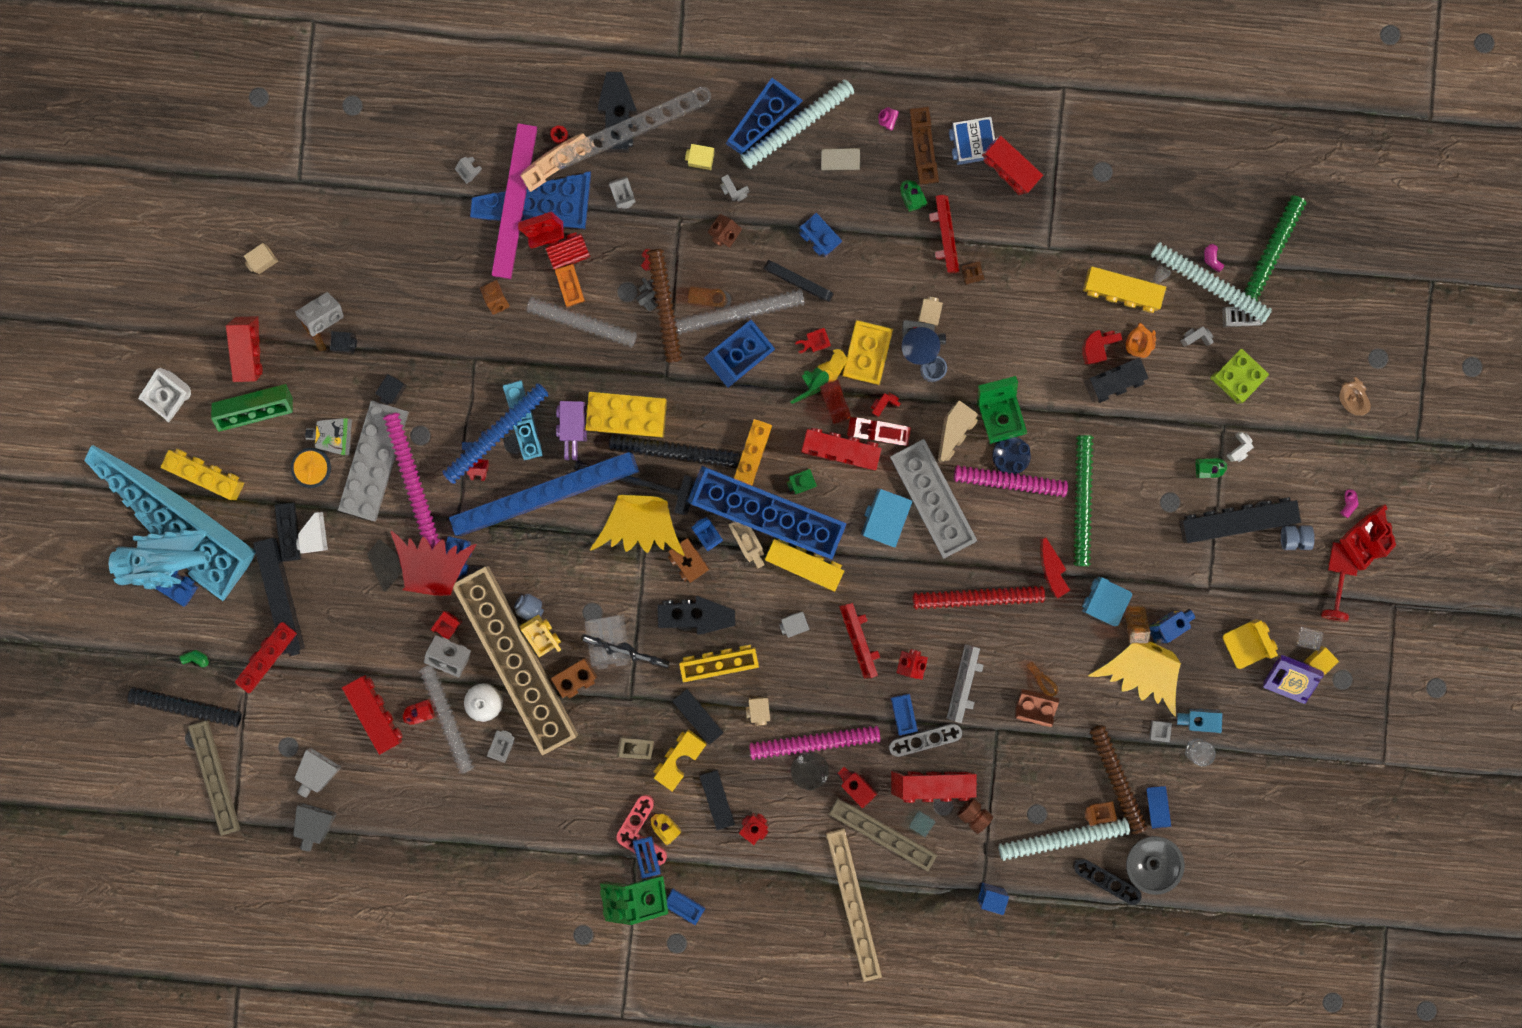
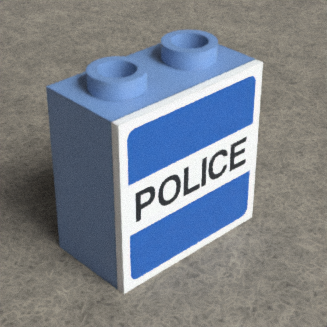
M991 117L952 124L951 129H949L950 141L954 142L952 157L953 160H957V165L984 161L982 153L995 140Z

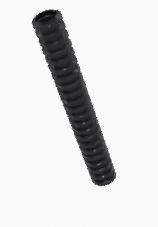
M614 433L610 436L609 441L610 450L633 451L634 454L639 452L640 455L645 453L647 456L651 454V456L657 455V457L663 456V458L667 456L669 459L674 457L675 460L680 458L681 461L687 459L688 462L693 460V462L699 461V463L705 462V464L711 463V465L716 464L717 466L721 464L723 467L728 465L729 468L734 466L736 469L740 459L739 452L733 453V451L727 452V450L722 451L721 449L717 451L715 448L710 450L709 447L704 449L703 446L698 448L696 445L692 447V445L686 446V444L680 445V443L676 445L674 442L669 444L668 441L662 443V440L656 442L655 439L650 441V439L633 438V436L628 438L627 435L622 437L618 434V436H615Z

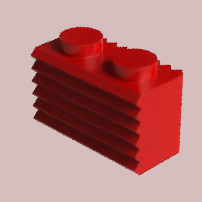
M577 232L571 233L566 236V240L548 243L549 246L545 249L554 270L591 257L582 234L577 235Z

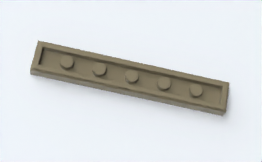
M209 721L189 725L188 728L220 836L241 830Z
M837 797L828 813L926 871H929L937 857V854L839 797Z

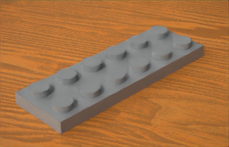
M375 401L370 402L338 511L371 521L377 520L396 457L394 455L395 449H392L393 443H390L391 437H388L390 433L386 430L388 427L385 426L386 421L383 420V417L396 412L400 413L398 416L402 420L400 423L405 427L409 414L408 411Z
M923 439L892 455L890 459L942 558L944 559L977 542L925 440Z

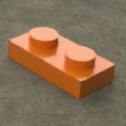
M574 265L556 269L555 273L566 307L585 302Z

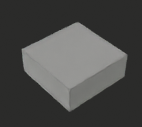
M1151 720L1149 739L1170 742L1172 723Z

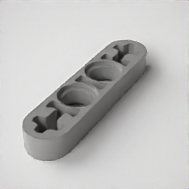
M952 723L899 737L890 742L889 750L892 755L900 757L952 743L961 738L962 730L957 724ZM952 727L958 730L956 737L947 735V740H944L941 730L944 729V733L950 732ZM933 732H937L940 735V740L936 743L929 740V736ZM915 737L920 738L922 741L921 746L918 748L911 746V740ZM904 740H907L910 750L906 751L907 748L903 747L899 753L892 749L895 747V743L904 745Z

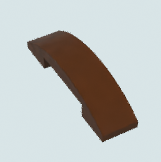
M929 107L910 109L912 140L919 184L939 183Z

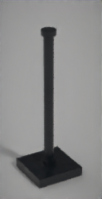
M577 459L575 470L578 471L592 465ZM630 475L618 479L619 481L676 496L678 500L674 512L688 515L691 504L687 500L696 478L684 475L680 489Z

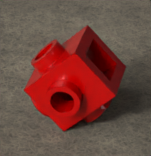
M910 649V652L901 651L896 673L923 680L928 657L922 656L921 651Z
M752 813L751 816L746 815L741 822L743 826L739 830V834L755 845L759 839L763 840L769 832L767 830V819L760 813L757 815Z

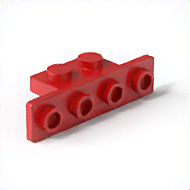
M281 622L271 636L263 640L260 645L262 646L261 649L250 657V663L239 675L235 683L247 693H251L297 633L284 622Z

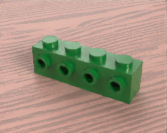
M284 384L212 403L211 419L218 432L290 414L293 413V397L287 385Z

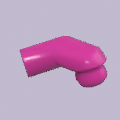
M1210 244L1204 251L1205 263L1219 273L1225 265L1217 260V246Z
M1352 489L1345 491L1346 506L1340 512L1347 519L1359 505L1357 493Z

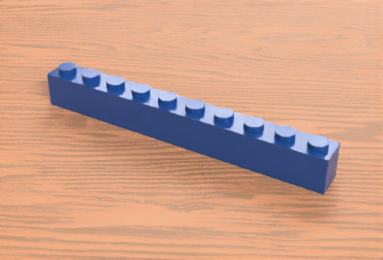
M628 452L449 517L455 536H464L638 473L639 470L634 455Z

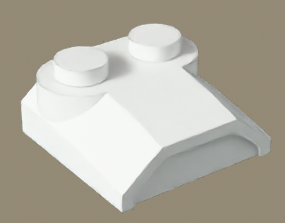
M158 368L138 399L146 403L166 419L167 422H170L183 402L190 398L191 390L185 382L172 372Z

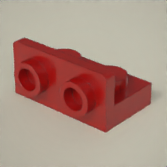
M552 211L518 222V229L528 237V244L531 249L564 238L563 221Z

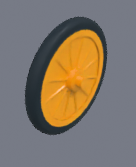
M305 448L299 451L292 459L291 473L299 485L306 488H316L328 480L331 473V463L323 451L317 448Z

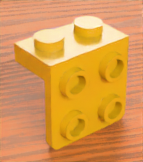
M1255 619L1223 634L1222 639L1236 668L1242 669L1265 657L1272 659L1278 656L1276 652L1278 650L1277 645L1273 639H1270L1268 635L1270 632L1269 628L1262 620Z

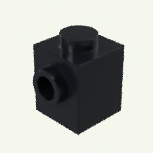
M331 331L330 351L354 354V350L357 348L356 335L348 332Z
M387 374L376 391V394L380 396L378 400L386 405H389V403L395 405L407 385L394 376Z

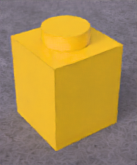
M1320 646L1304 662L1306 665L1323 671L1325 675L1339 661L1326 647Z

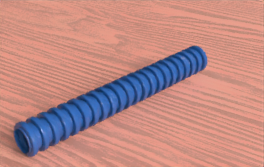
M536 383V387H532L531 392L528 391L527 395L522 397V400H518V404H514L513 409L510 408L508 413L505 412V416H501L500 421L497 420L495 425H491L492 428H488L487 433H483V436L479 437L478 441H474V445H470L469 450L466 449L464 454H460V458H456V462L453 461L451 466H447V470L442 471L443 475L451 483L455 484L456 479L459 480L460 476L465 474V471H469V467L474 466V462L477 463L479 458L482 459V455H486L487 450L490 451L492 446H496V442H500V438L505 437L504 434H508L509 430H513V426H517L518 421L521 422L523 417L526 418V414H530L531 409H535V406L539 405L540 401H544L545 396H549L548 392L540 384Z

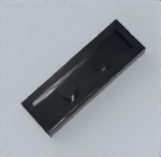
M295 503L275 505L281 562L302 560L300 550L297 549L296 545L299 531Z
M688 688L673 700L674 704L708 745L724 733Z
M718 769L701 774V783L716 830L735 825Z

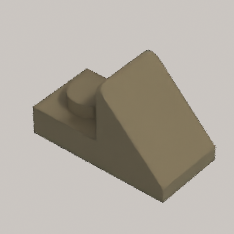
M624 735L620 737L617 757L651 760L654 741Z

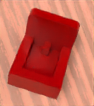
M890 392L888 395L884 393L880 400L876 398L871 406L873 409L871 414L878 418L888 402L898 408L901 404L898 402L899 398Z

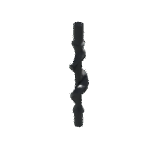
M586 634L581 636L582 642L594 645V647H602L608 655L621 652L630 655L634 662L645 660L652 665L668 668L670 663L668 660L658 658L657 656L635 652L634 648L625 642L616 646L603 641L599 637L595 638Z

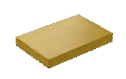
M856 320L847 354L848 361L844 366L842 376L880 385L893 329Z

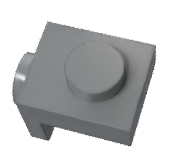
M729 175L721 178L722 184H720V187L725 195L729 194L732 201L736 199L741 201L748 196V186L737 191Z
M627 176L609 182L617 208L626 209L636 202Z
M1204 326L1195 331L1193 328L1183 334L1185 338L1180 340L1184 347L1200 337L1206 346L1214 343L1212 333L1209 329H1205Z
M497 730L487 757L505 763L514 743L512 734L504 730L501 732Z

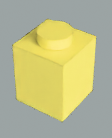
M691 144V148L687 149L685 156L688 166L711 170L715 152L714 148Z

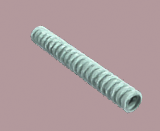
M844 79L842 84L838 83L837 87L834 86L832 91H828V94H823V97H819L818 101L815 100L813 105H809V108H804V111H800L798 116H794V119L790 118V122H785L784 126L781 125L779 127V130L775 129V133L771 132L770 136H766L764 141L760 140V144L756 143L755 147H751L750 151L747 150L745 155L741 154L744 164L752 169V165L756 166L757 162H761L763 157L767 158V154L771 155L772 151H776L777 147H781V144H786V141H790L792 136H796V133L799 134L802 129H806V126L809 127L811 122L815 123V119L819 120L821 115H825V112H830V108L834 109V105H839L840 101L843 102L845 100V97L849 98V94H854L852 85Z
M1161 242L1154 248L1151 253L1152 258L1156 257L1157 261L1161 260L1162 264L1166 263L1167 267L1171 266L1172 270L1176 269L1177 273L1181 272L1182 276L1186 275L1187 279L1191 278L1194 283L1196 281L1197 285H1202L1209 292H1214V295H1219V298H1224L1225 302L1229 301L1230 305L1234 304L1235 308L1239 307L1240 311L1244 310L1245 314L1249 313L1250 317L1254 316L1255 320H1261L1260 323L1265 322L1272 312V308H1266L1265 304L1261 305L1260 301L1256 302L1255 298L1251 299L1250 295L1246 296L1245 292H1240V289H1234L1235 286H1229L1230 283H1224L1225 280H1219L1218 276L1214 277L1213 273L1209 274L1208 270L1204 271L1203 267L1199 268L1198 264L1194 265L1193 261L1189 262L1188 258H1183V255H1177L1178 252H1172L1171 248L1167 249V246H1162Z
M1122 818L1121 821L1117 819L1116 822L1099 823V825L1092 827L1087 825V828L1082 826L1081 829H1070L1068 832L1064 830L1063 833L1058 831V834L1040 835L1039 838L1035 836L1034 839L1030 837L1028 840H1017L1015 843L1014 841H1011L1010 844L1006 842L1005 845L1001 843L998 847L1000 857L1005 861L1006 858L1010 860L1011 857H1023L1025 854L1026 856H1029L1030 853L1034 855L1035 852L1039 854L1041 851H1052L1053 848L1058 850L1059 847L1063 849L1064 846H1076L1077 843L1082 845V842L1087 844L1088 841L1092 843L1094 840L1100 841L1101 838L1105 840L1106 837L1111 839L1112 836L1116 838L1117 835H1129L1130 829L1127 819Z

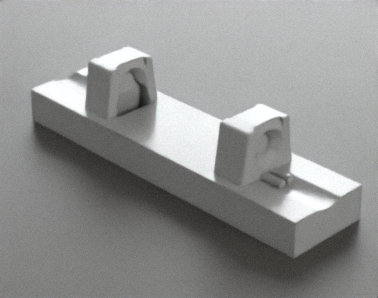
M965 644L947 715V719L962 723L965 708L973 709L974 702L968 700L974 671L982 672L984 666L977 663L980 648Z

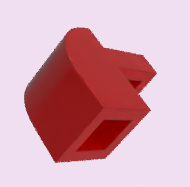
M1100 330L1091 333L1085 339L1082 346L1085 365L1107 360L1104 345L1122 341L1121 333L1115 334V331L1103 333L1104 337L1101 336Z

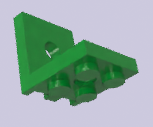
M1016 376L978 385L977 404L989 444L1027 434L1016 397L1018 389ZM1005 416L1009 421L1006 424H1000L997 419Z
M656 876L631 884L600 883L603 916L607 922L633 925L669 914L663 876ZM649 894L651 900L649 904H646L645 899L646 896Z

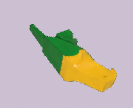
M840 349L833 350L834 354L830 361L820 364L812 372L804 371L802 377L810 390L790 401V403L794 404L833 385L848 361L844 352Z

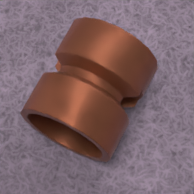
M971 798L966 802L957 814L964 823L969 822V828L976 834L981 833L994 817L986 809H981V804L975 798Z

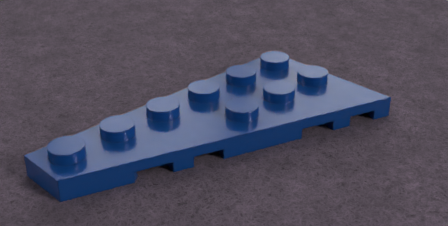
M591 171L580 175L546 181L531 192L527 188L522 221L552 211L563 221V228L586 230ZM506 191L472 198L470 217L501 221Z

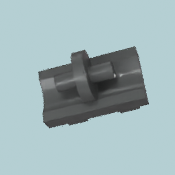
M642 278L641 280L644 284L638 288L642 294L636 297V300L650 312L657 306L652 299L655 291H653L654 285L652 286L653 279L647 282L645 278Z

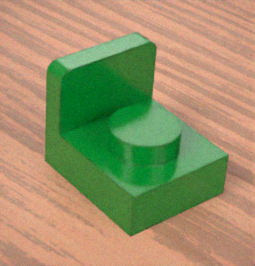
M811 469L789 476L790 481H787L790 492L794 491L795 495L817 487Z

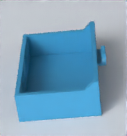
M877 489L872 505H868L864 516L867 519L861 535L896 547L912 500Z

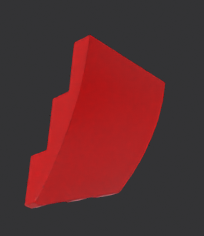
M1386 504L1381 505L1365 516L1340 539V542L1359 571L1365 570L1374 559L1386 557L1396 546L1395 538L1392 534V525L1390 522H1387L1385 511L1388 509Z

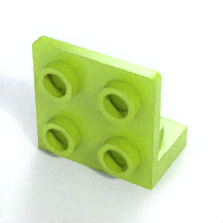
M1240 349L1210 379L1237 404H1240L1269 376V373L1243 349Z

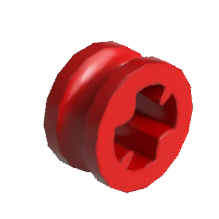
M560 125L553 127L550 134L552 140L557 144L565 142L569 136L566 128ZM558 130L565 133V136H562L560 140L557 136H554Z

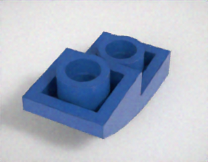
M1166 786L1146 788L1152 829L1171 827Z

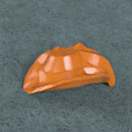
M1138 323V327L1131 331L1127 337V352L1135 357H1148L1151 351L1155 349V330L1150 332L1142 323Z

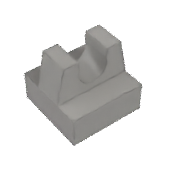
M473 157L460 159L455 167V170L466 184L471 182L482 170L480 166L473 167L472 164L475 160Z

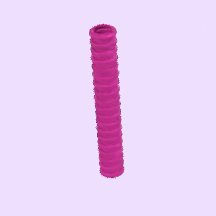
M960 465L955 467L954 472L955 482L960 480L961 483L966 481L967 484L972 482L974 485L978 483V485L984 484V486L990 485V487L996 486V488L1001 486L1002 489L1008 487L1009 490L1014 488L1016 491L1017 489H1020V491L1026 490V492L1032 491V493L1036 491L1038 494L1043 492L1044 495L1049 493L1050 496L1055 494L1057 497L1059 495L1065 497L1068 489L1066 480L1061 482L1059 479L1055 481V479L1049 480V478L1043 479V477L1037 478V476L1032 478L1031 475L1026 477L1024 474L1020 476L1019 474L1014 475L1013 473L1008 474L1001 471L997 473L995 470L990 472L989 469L984 471L982 468L978 470V468L972 469V467L966 468V466L960 467Z

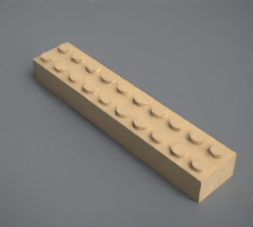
M484 567L456 582L453 589L541 755L576 738L578 733L532 646L521 631L520 624L490 567Z

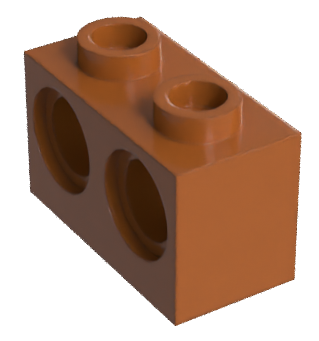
M585 657L553 676L551 680L562 698L566 696L571 698L579 693L577 689L582 686L586 689L595 684L594 679L597 678V675ZM579 670H586L588 678L581 679L578 674ZM564 679L571 681V689H565L562 686Z

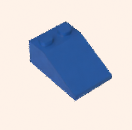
M750 320L713 349L704 359L727 388H729L773 352L775 348L756 324Z

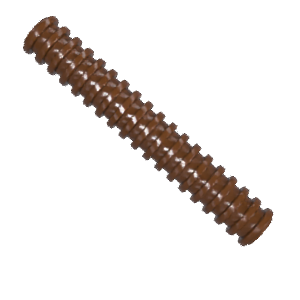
M661 248L652 249L647 252V255H649L648 261H650L649 267H651L650 273H652L651 279H653L652 285H654L656 309L659 310L657 312L660 316L658 320L661 322L659 326L662 327L660 332L663 333L661 335V338L664 339L662 344L665 345L663 350H666L664 353L667 356L665 361L668 363L678 362L682 359V356H680L678 332H676L675 315H673L674 309H672L673 303H671L672 297H670L668 273H666L667 268L664 266L666 265V262L663 260L665 256L662 254L664 250Z
M1096 726L1089 732L1093 735L1092 739L1095 740L1094 745H1097L1096 749L1099 751V756H1102L1101 761L1104 762L1105 771L1109 773L1108 778L1111 779L1112 788L1116 790L1114 793L1118 795L1119 805L1123 807L1121 810L1125 812L1124 817H1127L1129 828L1132 829L1130 832L1131 834L1142 833L1147 829V825H1144L1145 820L1142 819L1143 815L1139 813L1138 803H1135L1136 798L1133 797L1134 794L1130 791L1131 787L1128 786L1129 781H1126L1127 777L1123 774L1124 770H1121L1122 765L1119 764L1120 760L1117 758V753H1114L1115 748L1112 747L1113 743L1110 742V736H1107L1106 726Z

